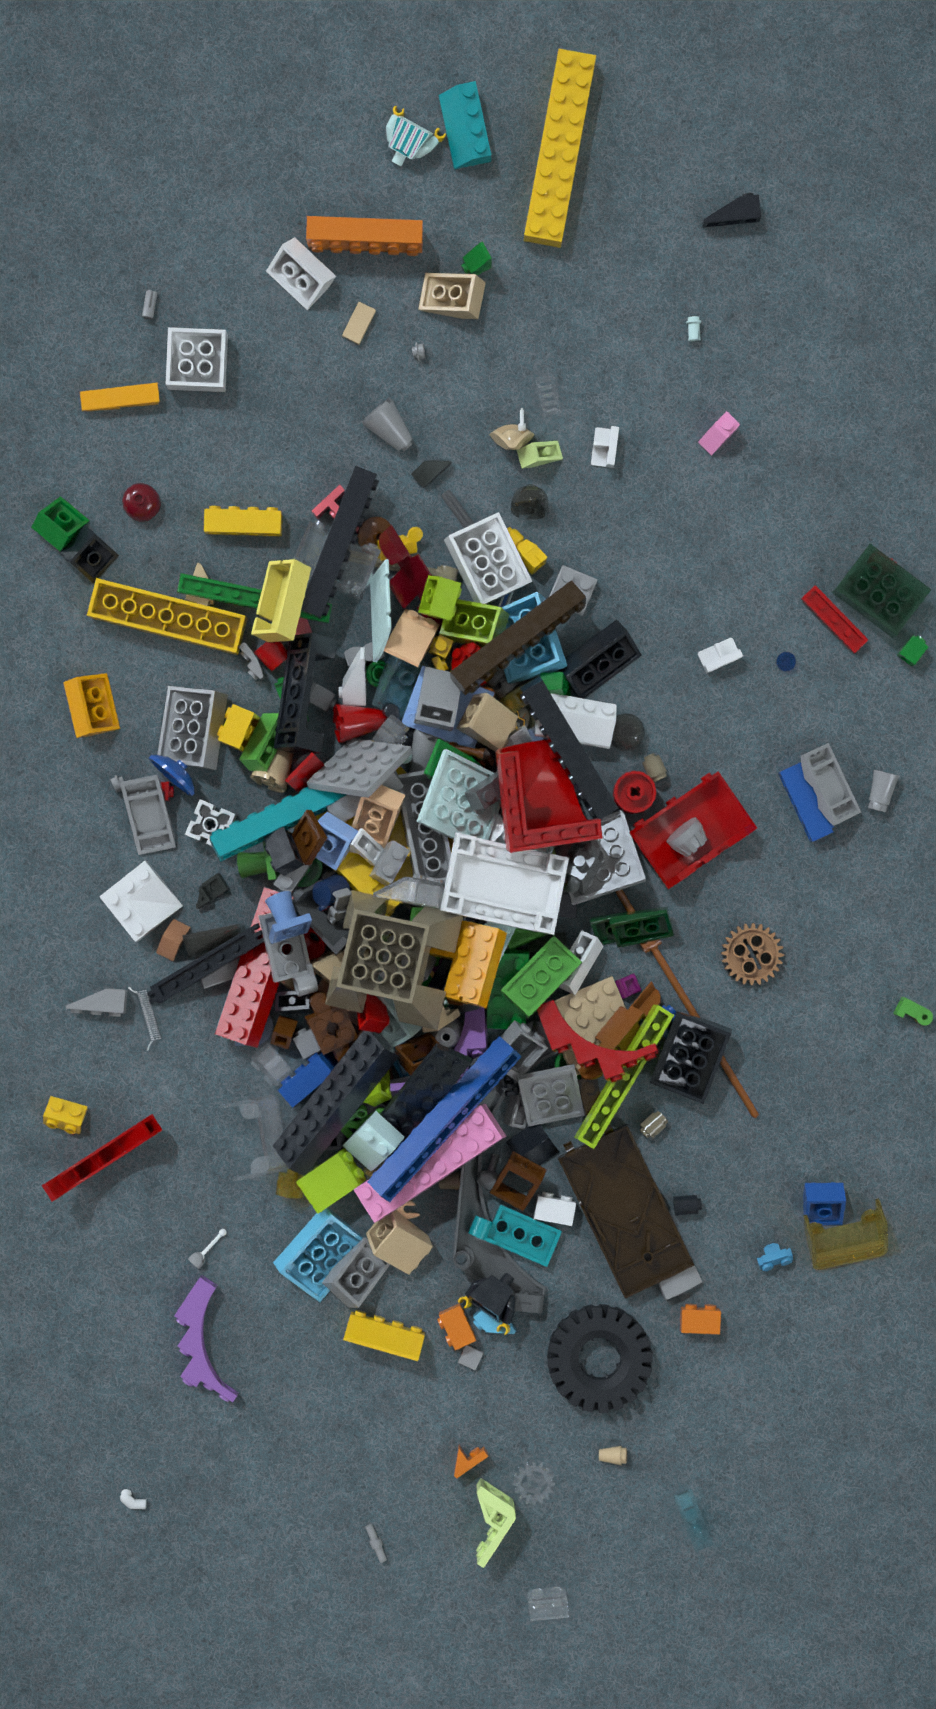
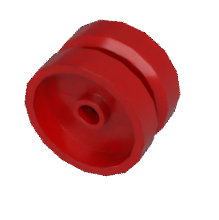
M640 771L625 773L616 781L613 787V798L619 809L630 814L644 812L653 804L656 797L655 783L650 776ZM632 789L637 791V796H631Z

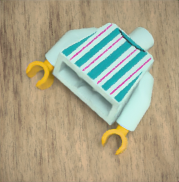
M397 106L393 107V115H391L386 125L389 147L396 151L392 162L402 166L406 157L409 159L421 158L431 152L439 142L444 140L446 133L443 136L437 135L440 128H437L434 136H432V132L405 118L404 108L402 112L397 113Z

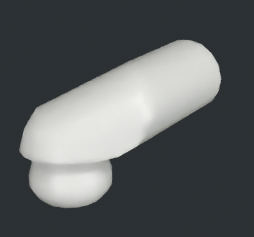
M122 1490L120 1500L129 1509H146V1499H134L131 1496L130 1490Z

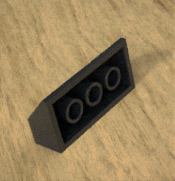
M615 620L565 658L567 667L560 669L559 672L564 673L577 697L584 699L642 656L628 630L618 620Z

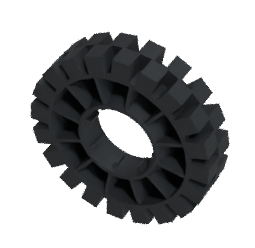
M591 1304L583 1306V1309H576L569 1313L567 1318H563L559 1322L555 1332L553 1331L547 1351L549 1373L557 1391L562 1397L568 1399L570 1404L575 1407L580 1406L584 1411L588 1412L597 1410L599 1413H609L608 1410L610 1409L617 1411L624 1408V1404L628 1402L631 1404L637 1399V1394L645 1389L646 1381L650 1378L652 1372V1350L647 1334L632 1315L625 1313L624 1310L618 1307H609L606 1304H599V1306ZM594 1338H606L607 1342L611 1340L618 1347L616 1351L620 1352L619 1364L616 1363V1370L610 1375L605 1374V1377H593L592 1373L588 1375L581 1368L583 1364L579 1363L580 1351L583 1352V1345L589 1340L594 1341Z

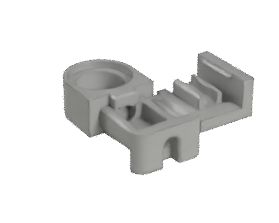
M348 888L333 892L336 898L334 908L333 906L329 908L327 919L332 925L336 921L345 919L351 891Z

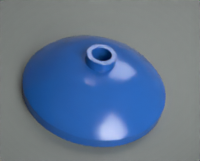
M151 755L148 758L180 790L190 797L195 794L192 778L185 770L187 766L181 760L176 762L162 755Z

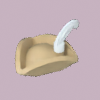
M521 408L520 423L518 425L502 426L489 435L502 448L518 450L528 444L535 434L526 429L524 410Z

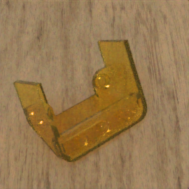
M879 1198L875 1199V1210L865 1211L861 1216V1221L824 1229L822 1224L817 1222L810 1223L808 1216L803 1215L804 1232L813 1268L816 1270L881 1257L888 1252V1224Z

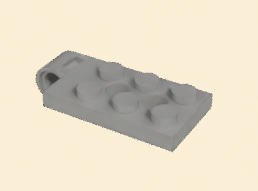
M272 913L259 915L273 982L292 978L298 997L318 992V985L313 966L309 961L304 934L271 944L269 934L272 925L277 923ZM284 944H290L291 952L289 954H283L282 946Z

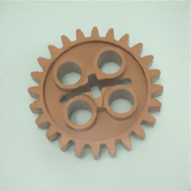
M754 923L751 924L750 928H748L747 924H744L743 930L737 926V933L730 931L732 938L725 937L728 945L722 944L726 951L721 952V954L726 955V958L721 960V962L728 963L724 969H731L729 976L736 974L735 981L742 978V984H745L747 980H749L750 985H753L754 980H756L758 985L761 984V979L768 982L767 976L775 977L772 971H779L776 965L783 963L778 960V957L784 956V954L778 951L783 948V946H777L780 939H773L776 934L775 932L768 934L769 927L763 931L762 924H759L758 928H755ZM754 936H759L761 939V943L757 947L751 943V939ZM743 939L747 940L752 951L757 952L755 958L761 966L760 970L757 968L754 959L748 957L750 951L744 944ZM737 945H742L744 948V952L740 956L734 952V948ZM766 952L769 954L770 960L764 964L761 962L760 957ZM746 962L753 964V969L749 973L745 972L743 968Z

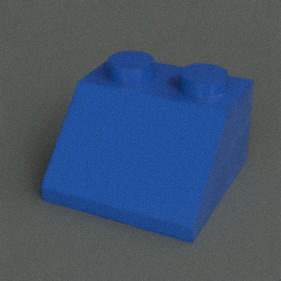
M805 1183L803 1192L804 1226L843 1224L846 1205L843 1183Z

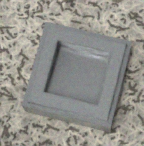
M466 1345L458 1363L476 1370L483 1351Z

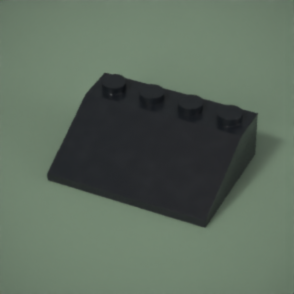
M677 1012L650 1083L704 1104L732 1034V1029L709 1020Z

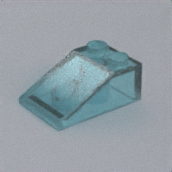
M390 654L385 662L372 704L382 709L384 704L388 702L394 703L399 707L400 716L403 717L422 665L430 667L428 662L423 659L419 666L416 667Z

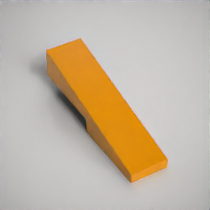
M158 382L81 391V410L83 412L120 409V407L159 405Z

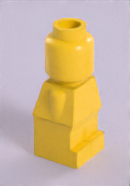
M508 527L507 530L525 567L533 575L545 565L548 557L536 544L527 539L524 540V536L517 529Z

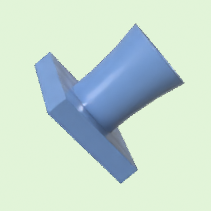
M290 891L279 892L265 900L277 923L272 925L269 934L271 944L308 933L312 922L310 913L297 917Z

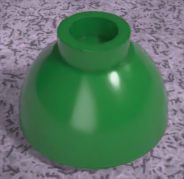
M380 660L371 662L365 670L366 680L374 687L385 686L391 676L389 666Z

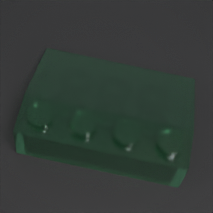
M869 544L832 593L890 637L894 638L932 589L872 544Z

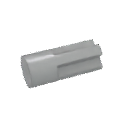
M146 291L142 312L143 318L153 319L157 292Z

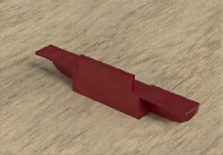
M391 524L381 533L379 546L386 559L389 560L390 566L398 563L401 568L390 579V588L401 606L405 608L417 595L420 600L422 599L428 575L432 576L419 554L411 557ZM421 614L423 617L431 618L436 623L440 624V627L438 629V631L440 632L443 623L442 619H437L431 616Z

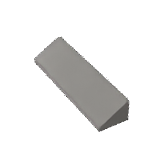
M396 770L382 784L395 791L404 787ZM346 795L326 808L330 814L346 822L356 815L361 797Z

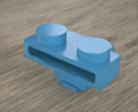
M772 1243L764 1248L765 1255L757 1258L760 1270L769 1271L774 1268V1265L781 1263L784 1266L792 1263L793 1255L790 1248L780 1250L779 1244Z

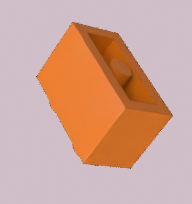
M456 1304L439 1312L440 1318L437 1320L441 1329L445 1328L448 1334L445 1338L449 1347L453 1346L455 1350H458L476 1341V1336L461 1304Z
M685 1304V1307H681V1333L720 1334L721 1310L716 1308V1305L706 1304L705 1308L697 1307V1304Z

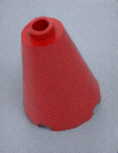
M336 704L333 707V723H335L337 729L334 730L338 742H345L380 730L384 727V724H387V717L383 715L381 709Z

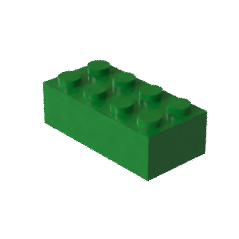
M505 950L499 962L488 1001L487 1028L507 1029L514 1020L520 1024H526V1015L500 991L529 962V950Z

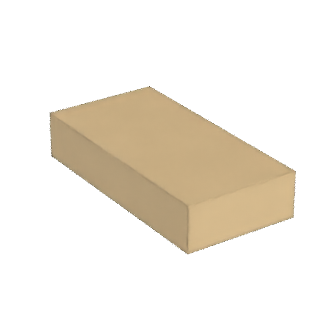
M358 302L342 337L360 345L376 310Z

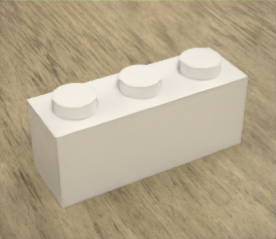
M581 930L570 951L582 961V964L559 988L576 995L604 947L598 937Z

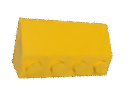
M361 1310L351 1312L343 1340L411 1360H419L425 1332H422V1328L417 1326H411V1328L404 1327V1323L395 1320L390 1323L385 1321L384 1317L374 1315V1318L366 1316V1312Z

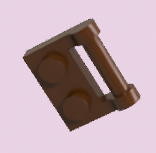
M450 741V745L475 759L483 768L486 766L493 767L495 760L487 749L458 745L457 742Z

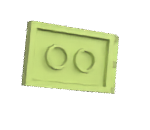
M480 1478L477 1483V1496L485 1522L491 1526L487 1532V1540L485 1542L481 1541L476 1549L477 1564L484 1568L514 1523L516 1513L514 1501L511 1497Z

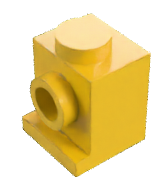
M436 635L430 646L429 653L439 656V658L446 661L454 641L442 635Z

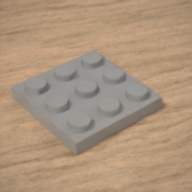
M574 1064L517 1076L528 1127L585 1115Z

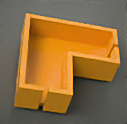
M462 920L455 953L430 948L429 955L452 960L444 989L446 991V998L487 1008L507 936L506 932L499 928Z

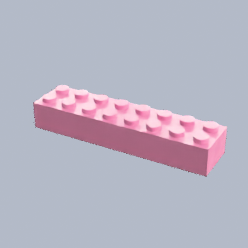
M482 1104L470 1113L391 1202L382 1198L367 1181L355 1188L354 1192L373 1222H378L505 1138L506 1135L487 1105Z

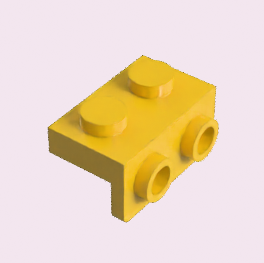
M50 1096L43 1115V1124L52 1129H62L69 1134H80L88 1106Z

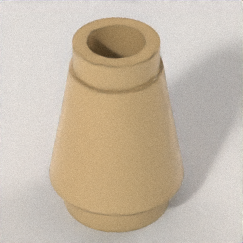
M617 1446L599 1449V1461L622 1466V1464L627 1463V1448Z

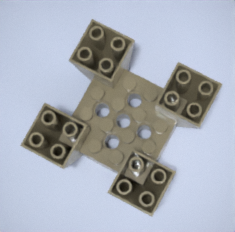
M351 890L343 928L349 930L341 967H333L325 1005L363 1013L367 994L392 999L399 1022L438 1030L446 991L422 986L430 948L455 953L463 916L425 906L412 921L385 916L389 898ZM393 933L394 939L388 943L387 936ZM369 948L370 955L365 958L364 951ZM388 952L389 959L384 962L383 955ZM407 956L408 963L406 966H402L401 961L403 957ZM384 972L385 978L380 982L378 975Z

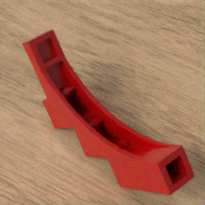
M554 1000L542 1004L537 1009L551 1049L554 1052L563 1053L569 1050V1046H572L577 1062L581 1067H591L598 1060L605 1080H611L612 1083L623 1079L622 1076L625 1075L624 1066L631 1068L638 1064L637 1061L645 1059V1061L651 1060L656 1057L655 1054L659 1053L655 1043L634 1051L603 1048L578 1035L567 1024Z
M151 1114L43 1184V1189L53 1202L161 1132L162 1128L153 1114Z

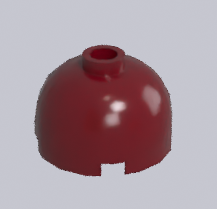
M137 483L128 487L124 492L122 504L124 511L130 518L135 521L144 522L155 517L160 510L161 501L159 494L152 486Z

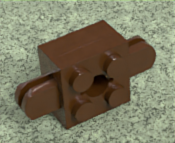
M321 991L314 992L310 997V1004L314 1012L305 1016V1019L321 1053L325 1055L332 1051L335 1059L339 1062L351 1047L349 1042L356 1040L358 1036L346 1010L325 1005L327 995Z

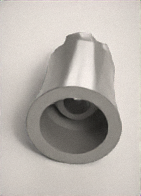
M873 770V782L869 796L871 801L868 808L886 812L887 805L890 804L894 788L900 776Z

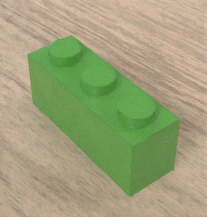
M263 713L239 759L249 771L268 770L277 752V749H274L279 713Z

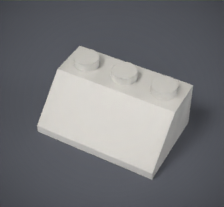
M295 237L282 244L266 270L271 277L307 310L323 295L336 277Z

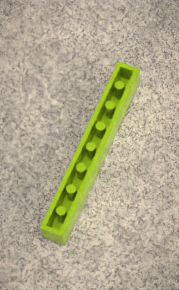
M654 1004L626 1051L639 1050L654 1043L657 1045L674 1014ZM645 1059L637 1061L638 1064L631 1068L624 1066L625 1075L622 1076L623 1079L614 1083L611 1080L607 1081L574 1138L593 1149L596 1147L647 1062Z

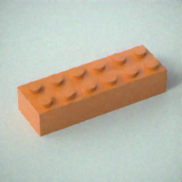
M307 216L306 241L308 249H312V252L317 253L323 252V250H331L332 253H342V250H346L352 254L369 251V254L378 255L380 252H388L389 255H399L400 252L407 253L409 256H418V253H422L423 220Z

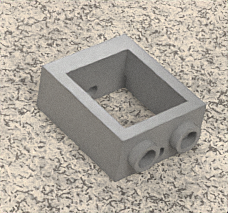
M514 1020L500 1037L510 1046L520 1034L533 1041L522 1053L519 1061L506 1074L518 1082L517 1076L525 1074L548 1047L544 1042L545 1038L539 1032L534 1033L525 1023L520 1024Z

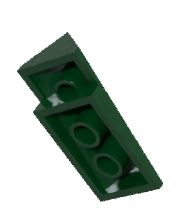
M668 907L594 916L590 919L594 935L598 937L602 945L616 942L617 947L620 948L674 936Z

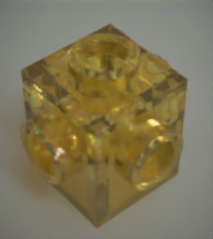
M287 1169V1172H279L275 1195L285 1198L302 1199L303 1192L296 1181L304 1175Z

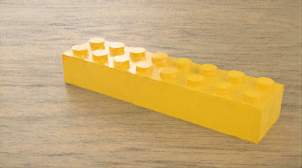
M98 578L95 581L87 616L92 619L235 655L239 654V646L241 645L248 619L245 615Z

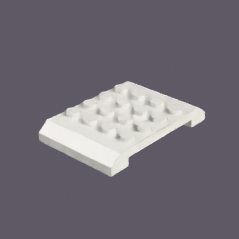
M455 833L440 911L554 935L569 858L533 850L510 853L507 851L505 844L462 833Z

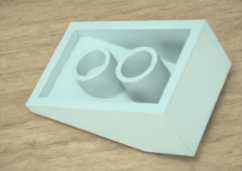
M375 1111L343 1144V1147L367 1169L372 1171L397 1148L404 1139V1136Z

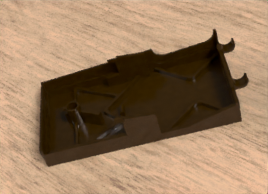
M609 1123L604 1132L605 1134L602 1135L594 1149L586 1144L574 1149L572 1142L569 1141L563 1144L567 1153L558 1156V1160L626 1299L694 1266V1263L628 1125L625 1124L613 1130Z

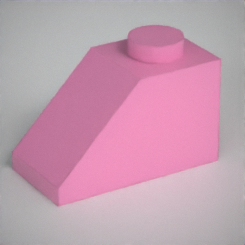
M726 411L698 443L712 456L738 430L740 424Z

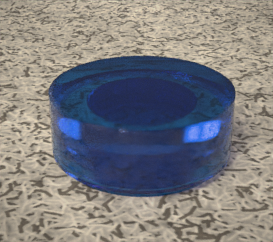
M783 652L777 657L776 664L781 671L787 672L795 667L796 659L792 653Z

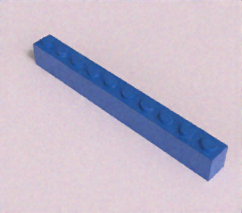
M500 1036L494 1040L485 1053L479 1056L475 1064L464 1073V1076L438 1102L436 1107L412 1130L411 1134L398 1146L396 1151L372 1174L367 1183L382 1198L391 1202L522 1056Z

